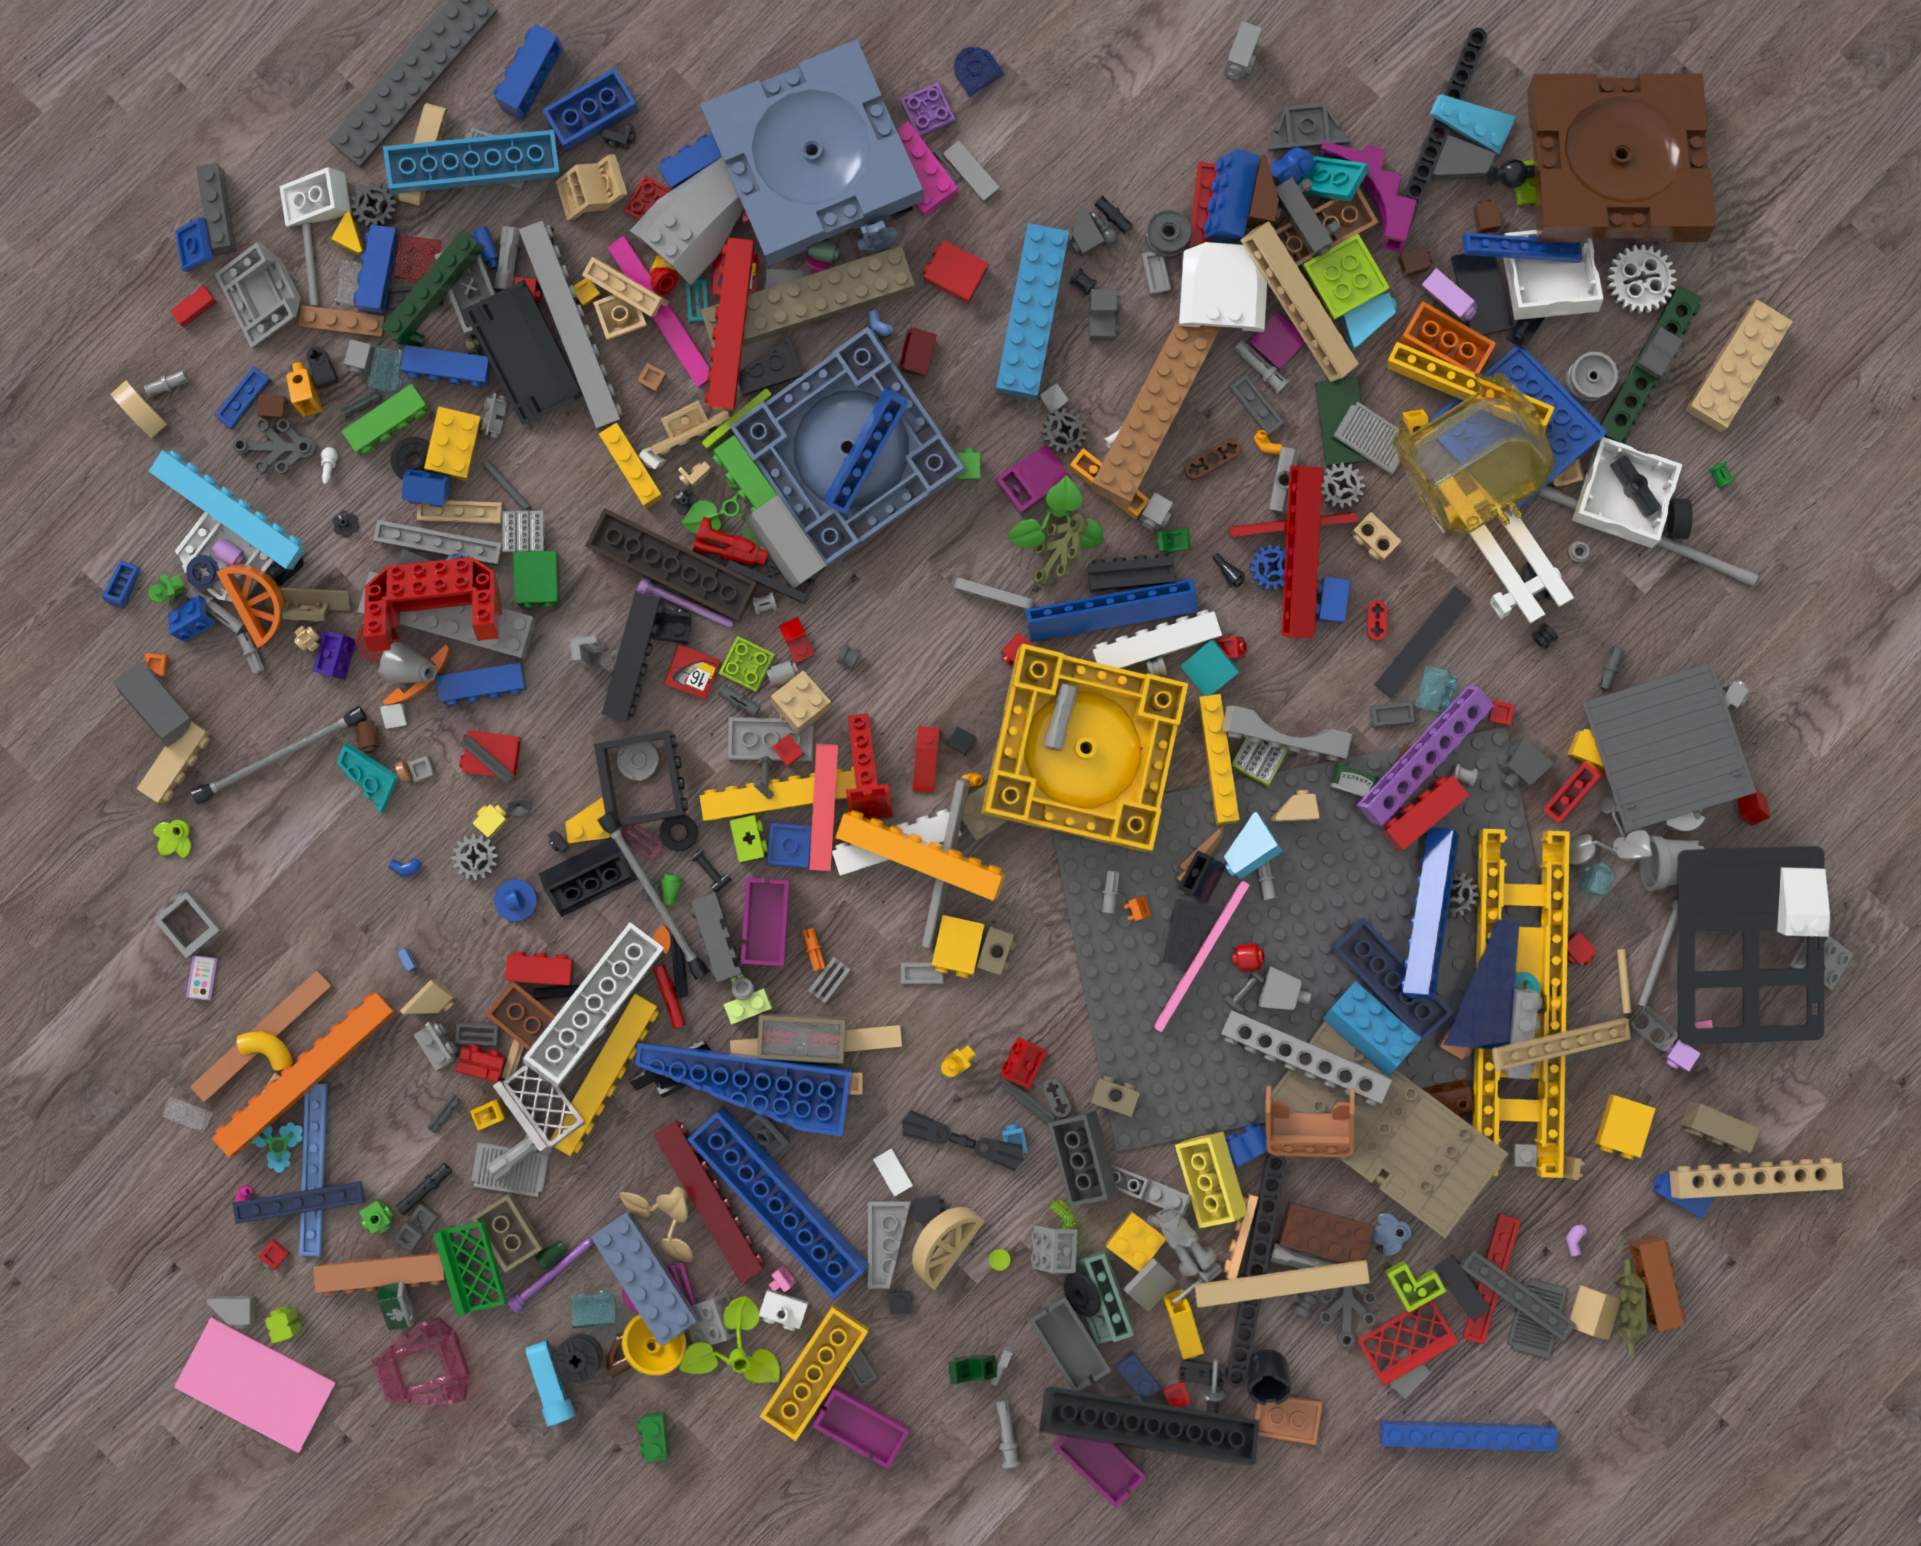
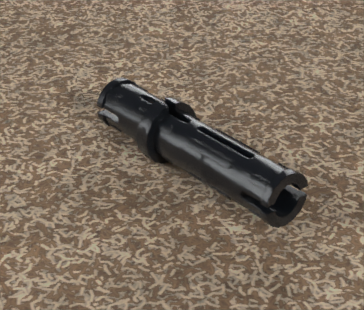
M443 1163L431 1175L427 1174L421 1184L395 1205L396 1209L403 1216L406 1215L410 1209L433 1189L439 1188V1184L453 1173L451 1168L446 1163ZM439 1176L431 1185L426 1187L435 1177ZM422 1191L413 1201L409 1202L417 1193Z

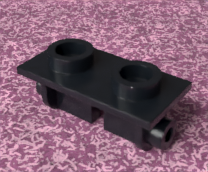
M1545 317L1519 319L1506 337V340L1525 349Z

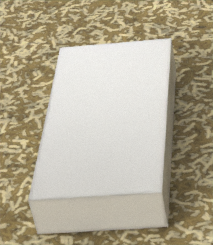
M892 1148L873 1159L894 1197L913 1186Z

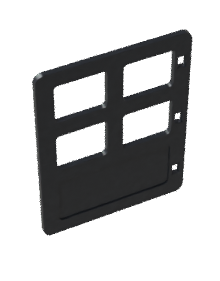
M1818 846L1688 849L1679 852L1677 856L1678 1039L1684 1044L1808 1041L1821 1039L1824 1035V936H1807L1806 967L1760 969L1759 932L1762 929H1777L1781 867L1825 869L1824 850ZM1742 930V969L1726 971L1695 970L1696 932ZM1812 937H1818V950L1812 949ZM1806 985L1807 1021L1804 1025L1760 1026L1759 989L1762 986ZM1742 987L1743 1024L1740 1027L1696 1028V989ZM1812 1003H1818V1015H1811Z

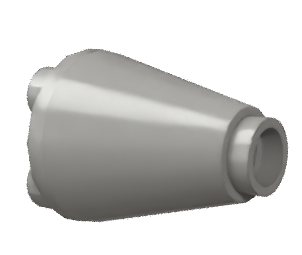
M395 642L391 644V650L383 651L378 673L386 681L393 684L432 681L436 677L437 669L432 662L404 642Z

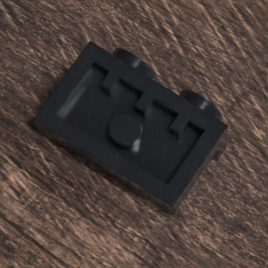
M664 607L662 615H658L656 621L659 624L657 634L652 636V639L688 645L692 625L691 613L682 609H677L676 611L667 610Z

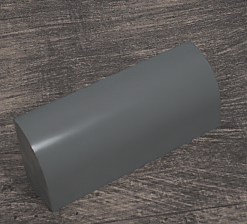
M142 662L113 681L118 692L167 748L179 740L189 729L191 724L190 717Z

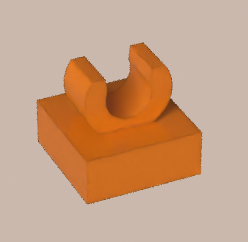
M1145 895L1129 900V903L1124 905V909L1131 908L1133 913L1127 917L1128 920L1135 919L1137 921L1151 916Z

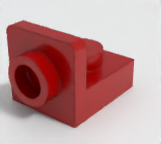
M1234 636L1214 639L1230 659L1245 658L1247 643L1243 637Z

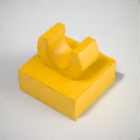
M1421 409L1403 412V421L1409 433L1413 434L1415 426H1419L1421 433H1424V425L1429 424L1428 415L1425 411Z

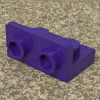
M323 631L313 672L345 680L356 639Z

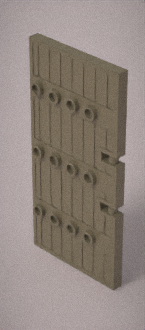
M1325 1021L1308 1044L1392 1080L1382 1105L1377 1103V1106L1364 1102L1365 1097L1358 1094L1356 1098L1354 1097V1153L1349 1157L1338 1158L1369 1182L1376 1181L1381 1185L1379 1189L1446 1239L1509 1153L1396 1069L1387 1076ZM1307 1053L1302 1054L1299 1058V1062L1302 1065H1309L1312 1061V1057ZM1323 1062L1319 1070L1323 1074H1328L1331 1072L1332 1066L1328 1062ZM1298 1068L1296 1072L1289 1069L1271 1093V1101L1286 1103L1289 1107V1113L1332 1114V1108L1335 1104L1340 1102L1350 1103V1095L1344 1093V1088L1337 1086L1336 1089L1324 1084V1079L1317 1077L1316 1080L1304 1076L1305 1071ZM1343 1071L1340 1073L1339 1079L1344 1083H1348L1352 1079V1074L1349 1071ZM1362 1080L1359 1087L1362 1091L1367 1092L1371 1090L1372 1083L1369 1080ZM1382 1169L1389 1173L1387 1178L1379 1174Z

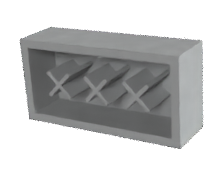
M443 252L435 255L436 260ZM481 254L449 291L460 324L467 337L470 335L474 337L476 335L463 309L496 294Z

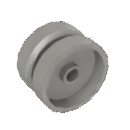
M1589 352L1583 354L1569 367L1566 373L1565 384L1568 392L1574 399L1583 403H1593L1600 401L1613 390L1617 382L1618 371L1615 363L1609 356L1601 352Z

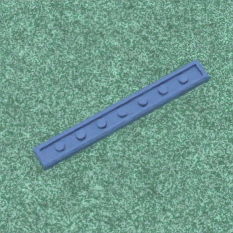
M317 1083L304 1095L301 1191L325 1187L328 1083ZM324 1209L300 1214L299 1256H322Z

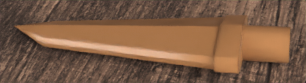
M1222 825L1178 865L1182 869V872L1176 877L1178 881H1182L1197 850L1209 856L1212 854L1223 838L1225 825Z

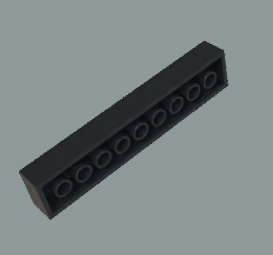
M1050 1386L1044 1388L1039 1433L1248 1466L1254 1465L1256 1462L1260 1420Z

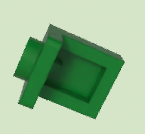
M1189 528L1158 531L1156 543L1160 552L1173 553L1191 550Z

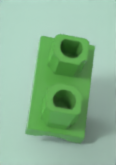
M166 574L160 576V584H155L149 589V598L155 603L164 602L166 599L168 605L175 603V597L184 593V584L180 576L176 575L169 579Z

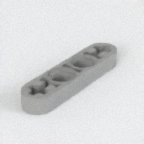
M956 578L954 584L955 590L1022 610L1034 608L1035 600L962 578Z

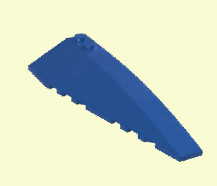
M643 1043L637 1044L635 1065L659 1075H664L699 1091L707 1092L714 1097L739 1107L747 1108L757 1114L792 1126L797 1130L843 1136L851 1091L852 1068L791 1060L757 1059V1056L728 1052Z

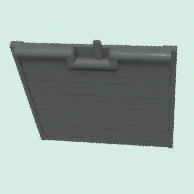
M1712 662L1582 703L1625 833L1692 812L1694 818L1699 820L1701 818L1699 810L1757 793Z

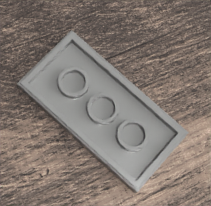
M729 717L728 760H759L761 757L768 756L772 761H783L771 746L774 743H778L786 735H790L804 752V755L797 761L813 762L814 723L797 735L788 723H783L780 718Z

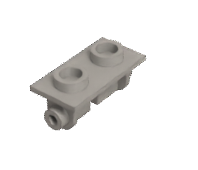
M493 393L486 398L484 403L486 414L485 418L481 419L479 430H482L481 436L490 433L489 437L497 439L498 435H501L503 420L496 419V415L504 417L508 403L506 402V397L498 396L496 399V393Z

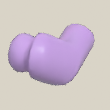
M1584 1225L1573 1226L1566 1236L1571 1256L1581 1254L1579 1241L1587 1234V1229Z

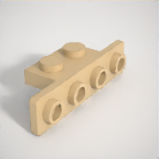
M698 400L661 418L669 438L651 446L654 455L666 454L671 450V447L677 444L678 446L684 445L690 441L689 438L695 435L702 436L709 431L708 429L714 426L720 427L731 417L728 411H722L707 419Z

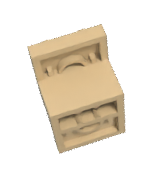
M615 154L607 155L598 163L575 165L555 181L567 221L576 220L585 212L606 211L627 195L626 185Z

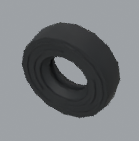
M688 815L665 819L659 830L662 843L673 851H685L691 848L698 836L697 826ZM676 824L685 826L687 830L686 837L681 841L674 840L671 836V828Z

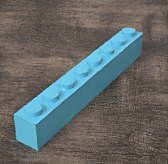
M174 450L161 451L149 470L151 474L285 569H293L307 549L301 545L302 540L294 535H287L284 532L285 528L281 525L270 523L267 520V515L258 510L256 512L252 510L250 503L240 498L238 500L233 496L234 492L223 486L221 488L215 484L217 482L216 479L208 474H205V476L199 472L200 468L195 464L184 462L182 460L183 456Z

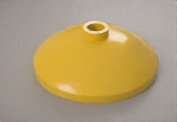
M639 1314L629 1322L624 1330L622 1349L626 1360L635 1370L645 1375L660 1376L671 1372L680 1364L686 1350V1337L683 1333L666 1346H660ZM648 1344L653 1345L654 1350H649Z

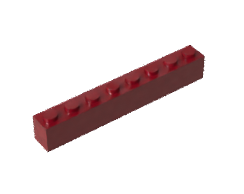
M676 1120L653 1135L739 1282L742 1283L764 1269L763 1264L765 1261L760 1252L756 1253L752 1247L754 1242L748 1233L745 1235L741 1229L743 1223L739 1216H734L731 1212L732 1204L727 1196L723 1198L719 1190L722 1188L716 1178L712 1179L708 1173L711 1170L705 1159L701 1161L697 1154L698 1151L687 1140L686 1134L689 1132L683 1122L679 1123Z

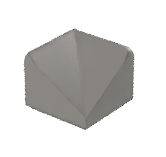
M1057 383L1039 395L1040 400L1051 415L1054 413V410L1058 411L1069 403L1068 398Z

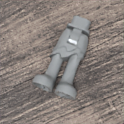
M1167 1207L1157 1214L1160 1220L1159 1225L1162 1228L1166 1241L1171 1248H1174L1180 1259L1178 1268L1183 1276L1196 1275L1199 1271L1198 1264L1204 1270L1214 1263L1217 1257L1215 1251L1210 1247L1202 1248L1198 1242L1199 1236L1178 1212H1175L1172 1207ZM1184 1246L1190 1247L1197 1262L1191 1258Z

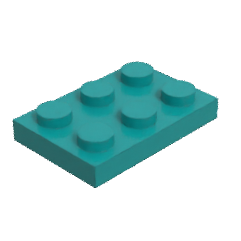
M1314 156L1313 158L1317 164L1311 173L1301 177L1297 185L1309 178L1313 186L1304 195L1351 201L1368 173L1369 167L1367 163Z

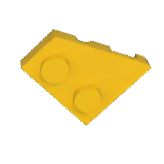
M603 797L565 822L568 844L611 838L610 834L603 830L597 821L598 818L605 815Z

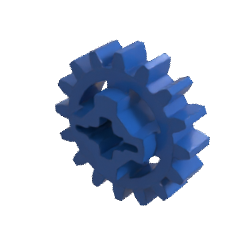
M1270 544L1267 546L1266 551L1261 547L1259 549L1260 555L1254 553L1253 557L1256 560H1251L1249 563L1254 566V568L1249 570V573L1255 574L1252 581L1258 580V587L1264 584L1266 591L1270 586H1272L1273 591L1277 590V585L1282 589L1284 588L1285 570L1282 569L1281 562H1285L1286 549L1282 552L1279 551L1280 545L1272 549ZM1269 554L1277 555L1275 558L1265 557ZM1278 561L1275 570L1267 575L1269 565L1271 566ZM1258 565L1263 569L1262 576L1259 573ZM1273 577H1276L1277 579H1280V580H1278V581H1273V582H1272V581H1267L1269 578H1273Z

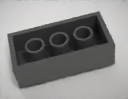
M1092 1111L1060 1118L1048 1123L1069 1207L1107 1200L1118 1195L1097 1112Z

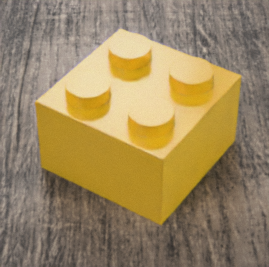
M1130 1210L1105 1245L1140 1272L1166 1239L1162 1233Z

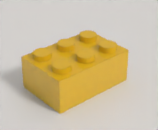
M438 406L424 467L425 472L450 475V478L467 481L481 417Z

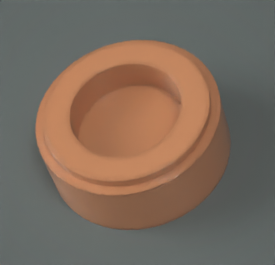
M404 760L396 763L395 769L400 780L404 783L412 780L408 764Z

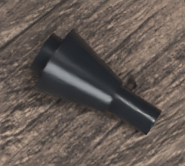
M1219 553L1212 557L1220 567L1229 588H1238L1244 583L1246 575L1244 572L1226 562Z

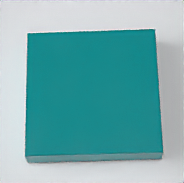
M1214 639L1209 641L1180 666L1204 696L1214 694L1240 672Z

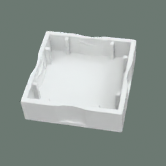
M1537 231L1505 233V235L1537 238ZM1581 239L1580 246L1583 260L1580 263L1503 258L1515 320L1599 312L1603 302V294L1599 273L1594 263L1592 239Z
M1603 437L1594 446L1572 521L1653 548L1660 541L1668 515L1669 501L1675 491L1682 464L1654 454L1642 453L1631 446ZM1624 455H1627L1638 473L1646 477L1648 488L1661 505V508L1649 517L1645 518L1632 498L1624 494V486L1610 467L1611 463ZM1632 483V486H1633L1635 489L1639 490L1638 485L1635 484V483Z

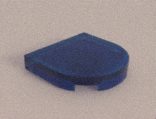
M970 46L963 49L957 55L954 63L955 77L968 97L1004 75L1003 70L988 50Z

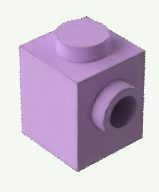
M1676 1039L1665 1050L1663 1057L1667 1059L1666 1063L1672 1068L1690 1071L1701 1053Z

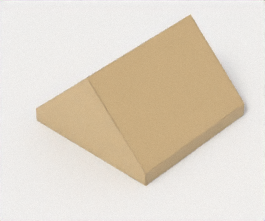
M616 295L593 302L607 340L647 326L643 312Z
M1580 1285L1569 1318L1575 1323L1573 1329L1594 1337L1609 1340L1621 1299Z

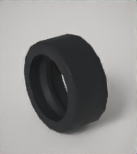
M1672 499L1669 503L1667 515L1668 535L1671 539H1688L1691 534L1693 521L1691 501L1689 499Z

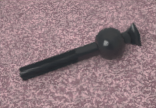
M1519 159L1505 161L1500 169L1491 165L1487 172L1488 186L1501 181L1508 188L1521 187L1526 182V179L1535 178L1534 165L1526 166Z

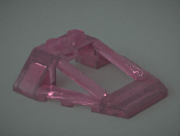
M440 1317L417 1324L410 1332L372 1361L385 1402L449 1406L467 1399L470 1372L456 1331ZM420 1335H423V1341L403 1347ZM436 1345L446 1375L405 1388L396 1359ZM439 1386L442 1394L416 1395Z

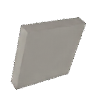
M1153 1258L1124 1290L1149 1312L1178 1281Z

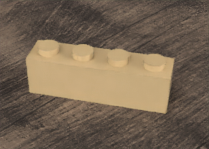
M191 720L187 732L168 748L164 747L137 787V790L157 803L164 804L168 802L174 795L173 790L176 785L181 784L185 779V772L188 767H192L197 761L198 752L201 748L204 749L208 745L211 733Z

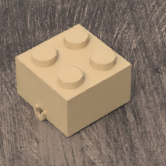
M804 670L771 695L770 704L780 714L782 722H787L797 735L829 711L831 701Z

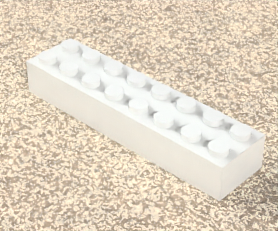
M629 923L524 1056L523 1063L558 1088L663 953L664 947L632 923Z

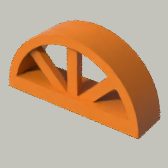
M236 564L221 568L216 573L257 648H259L277 633L283 622L281 611L285 604L281 590L267 573L256 567ZM234 573L247 575L243 589ZM254 578L267 591L248 600ZM271 597L274 605V614L253 608L252 605ZM258 617L273 622L268 633L264 630Z

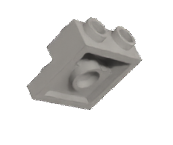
M1732 681L1721 686L1729 711L1742 707L1747 701L1748 696L1746 694L1749 689H1747L1748 685L1742 681Z

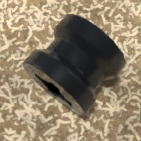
M1545 623L1540 626L1538 632H1534L1531 635L1532 639L1543 650L1548 649L1549 644L1558 639L1555 631Z

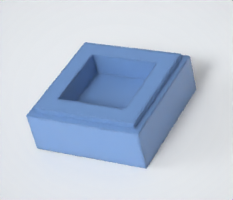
M408 948L398 952V956L406 970L412 971L418 968Z

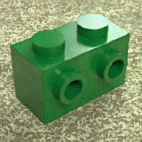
M665 1412L644 1414L641 1421L638 1422L639 1435H643V1443H640L641 1457L645 1456V1462L667 1460L669 1457V1445Z

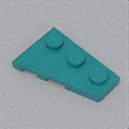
M349 743L343 745L336 763L353 782L358 783L364 790L362 793L366 798H371L377 805L375 808L379 813L385 811L399 776Z

